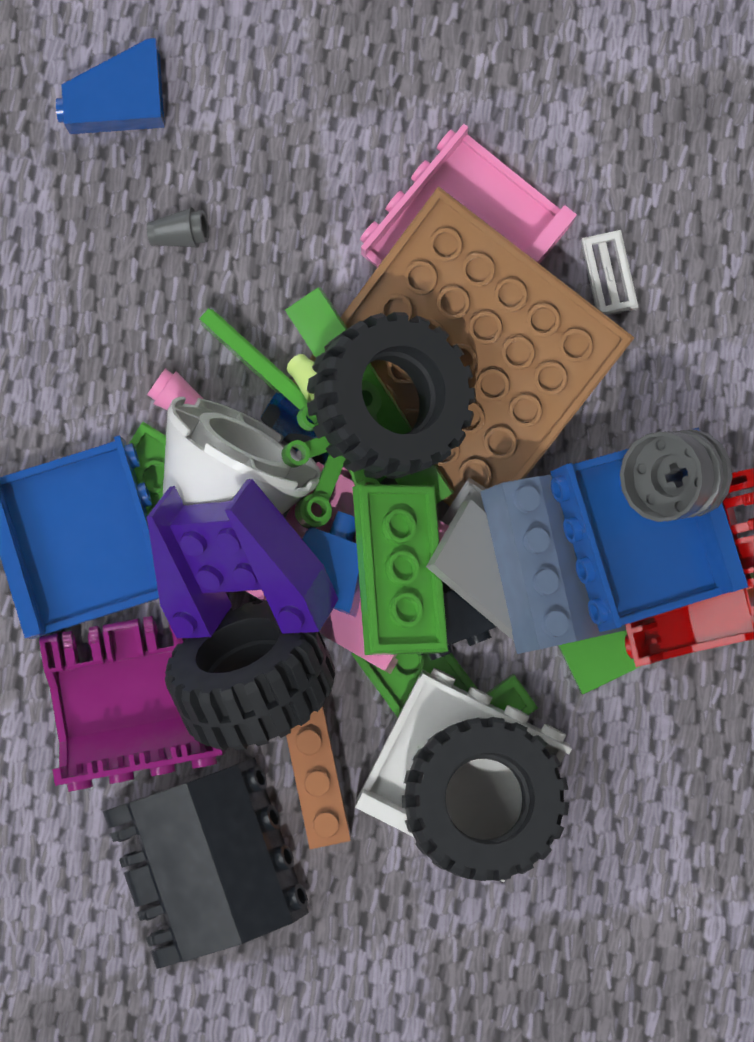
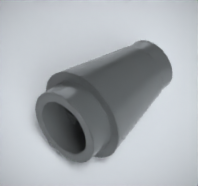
M191 207L155 221L147 222L149 243L151 246L198 248L200 243L208 242L209 239L208 223L204 211H195Z

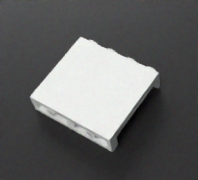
M433 668L431 674L422 670L356 799L355 808L414 837L412 833L408 832L405 820H407L405 808H402V795H405L406 784L403 782L406 771L410 770L414 762L412 760L419 749L423 748L429 738L448 726L464 720L478 717L480 719L496 717L504 718L505 722L509 723L517 722L528 727L527 732L531 735H539L547 743L545 747L550 755L556 754L560 763L565 754H570L572 750L569 743L564 741L566 734L548 724H544L542 729H539L527 723L530 716L510 705H507L504 711L490 704L493 697L479 689L470 687L469 691L466 692L454 686L453 684L456 679L439 669ZM476 759L461 766L451 777L446 790V807L452 822L463 833L476 839H493L508 832L517 822L522 808V792L517 778L508 767L494 760Z

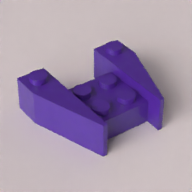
M253 479L245 481L232 501L184 505L176 487L170 486L147 516L160 606L177 639L211 637L232 606L226 592L262 590L282 634L319 632L339 600L324 565Z

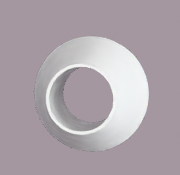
M178 397L172 400L167 411L163 495L170 486H175L184 505L232 501L245 481L253 479L283 515L303 497L313 491L319 483L321 471L314 460L309 458L305 464L296 468L285 464L281 456L282 449L284 448L281 442L284 436L262 422L237 410L205 399L198 398L195 405L184 404L185 397ZM290 450L291 457L296 461H300L301 452L298 450L297 454Z

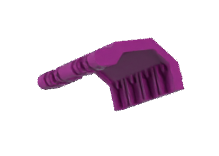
M153 616L143 617L148 651L145 650L139 618L103 625L107 659L105 658L99 627H89L88 641L91 646L93 661L79 663L77 640L73 632H63L62 640L67 666H65L59 634L39 637L43 668L50 687L59 739V767L52 769L55 786L67 784L68 792L93 787L92 779L107 776L109 784L134 780L133 772L150 769L151 776L176 772L175 764L191 761L192 769L217 764L216 756L226 753L225 750L215 749L211 746L208 747L198 742L189 734L166 687L165 671L168 659L172 657V651L177 644L184 642V638H176L170 624L169 627L172 631L174 646L159 648L156 621H154Z

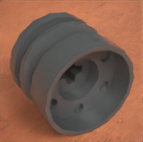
M695 429L646 434L633 442L624 455L620 470L622 492L629 505L642 517L656 522L679 520L708 514L718 508L726 498L733 477L731 460L723 445L712 435ZM688 471V476L683 477V472Z

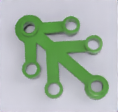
M362 380V394L365 395L368 402L366 408L373 419L379 424L376 414L381 407V395L375 385L369 381ZM306 405L299 410L297 421L301 428L312 431L313 427L319 424L318 420L315 424L307 420L306 412L308 408ZM325 436L306 442L300 440L292 441L282 449V460L292 468L299 467L305 464L309 458L326 453L325 449L330 443ZM292 447L299 449L301 452L300 461H296L291 457L290 450ZM330 454L328 455L319 477V483L313 493L297 502L295 517L303 527L308 529L310 527L318 528L330 520L332 507L329 499L343 468L345 458L342 455L333 458ZM364 469L356 472L349 470L355 486L358 484L381 485L376 479L365 477ZM313 503L320 505L322 509L320 517L312 513L311 506Z

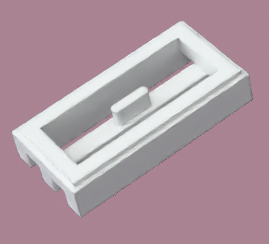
M621 230L582 238L581 245L595 307L605 315L637 310L638 303ZM609 241L614 243L627 301L622 303L619 300L606 242ZM598 244L611 305L608 306L605 305L592 245Z

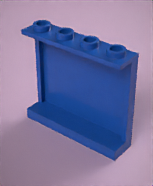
M629 449L575 464L569 463L550 471L552 476V494L561 505L565 518L563 521L564 533L568 541L573 544L577 557L576 572L580 581L585 584L590 600L588 602L589 615L592 621L597 624L599 632L616 629L635 621L748 587L723 503L703 516L663 522L644 518L629 505L622 492L620 479L623 458ZM688 471L683 472V477L688 476Z
M120 435L114 437L115 441L0 477V558L24 638L35 639L159 599L147 522L148 512L146 507L152 505L146 483H138L134 468L140 467V462L133 443L127 445Z

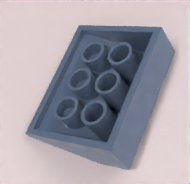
M551 475L503 482L480 491L484 511L487 515L517 654L626 630V626L623 625L616 629L599 632L597 624L592 621L589 615V596L585 584L580 581L576 572L577 557L573 544L568 541L564 533L563 521L565 518L560 503L556 501L552 494Z

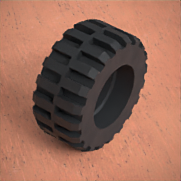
M393 312L388 316L380 313L372 315L364 321H359L333 338L324 347L325 352L316 358L312 366L317 374L308 379L307 392L314 394V400L307 403L309 416L316 415L319 424L313 427V430L318 439L325 436L330 443L325 450L333 458L342 455L345 458L344 467L353 472L364 469L365 477L378 479L386 476L388 479H397L409 474L412 475L442 462L451 455V449L460 446L466 437L462 429L471 426L474 417L473 411L468 410V406L476 402V389L469 388L468 380L473 378L470 365L464 367L459 358L464 355L458 344L451 346L446 341L449 334L440 326L432 330L428 328L430 321L418 315L408 321L409 316L405 312ZM374 360H384L400 367L408 374L417 389L419 414L415 426L406 434L394 433L379 425L365 406L362 395V379L367 365Z
M263 600L260 604L250 602L243 604L241 608L235 610L230 608L211 637L184 638V642L177 644L172 651V657L168 659L165 671V684L187 731L195 740L219 750H227L228 747L235 750H243L253 744L257 746L268 744L270 739L277 736L282 738L290 734L291 729L295 726H302L309 721L311 714L314 711L318 712L322 708L326 697H329L334 684L335 667L320 631L282 634L267 600Z
M478 717L467 719L437 732L427 740L428 742L413 757L412 760L414 762L410 770L406 771L403 782L406 784L405 795H402V808H405L407 816L405 823L408 832L413 834L416 840L415 845L422 854H426L432 860V863L440 869L446 870L455 876L478 881L511 879L513 875L518 873L524 874L533 869V864L539 859L544 860L552 851L550 845L554 839H560L564 827L560 826L563 815H568L569 802H564V790H569L567 779L560 776L557 767L561 766V763L556 754L550 755L545 748L547 743L539 735L533 736L527 732L528 727L517 722H505L504 718L490 717L480 719ZM476 759H490L508 767L517 778L522 792V808L517 822L508 832L493 839H476L463 833L452 822L446 807V790L451 777L461 766Z

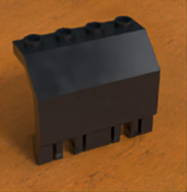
M255 757L193 781L103 811L108 829L130 821L133 822L132 826L110 833L113 842H122L132 838L134 835L138 836L142 850L127 853L119 859L122 868L146 860L147 864L124 872L135 907L160 900V903L137 912L140 921H148L164 914L169 927L165 930L160 929L152 932L147 936L148 946L170 940L174 941L150 951L156 969L244 944L292 924L309 913L306 891L298 882L293 868L294 857L292 851L285 844L279 828V813L271 805L266 790V776L262 768L257 765Z

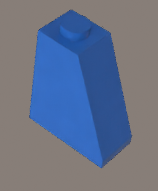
M148 38L61 84L62 98H56L58 122H64L69 134L165 128L160 49L156 38Z

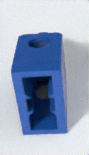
M337 511L329 533L310 527L302 540L325 567L339 599L333 609L356 617L361 597L357 543L353 542L356 534L355 517Z

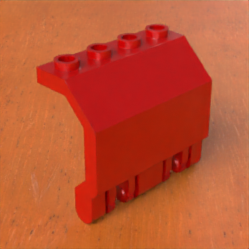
M754 468L732 473L733 477L729 493L722 502L748 587L626 624L628 635L625 636V648L628 656L634 659L635 667L653 664L693 652L754 640V578L750 576V573H754V535L743 538L740 536V533L754 530V518L738 524L734 507L753 505L754 492L735 497L730 495V493L754 488Z

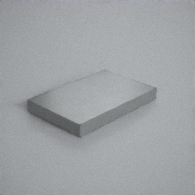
M470 499L462 502L426 568L514 641L487 515L484 510Z

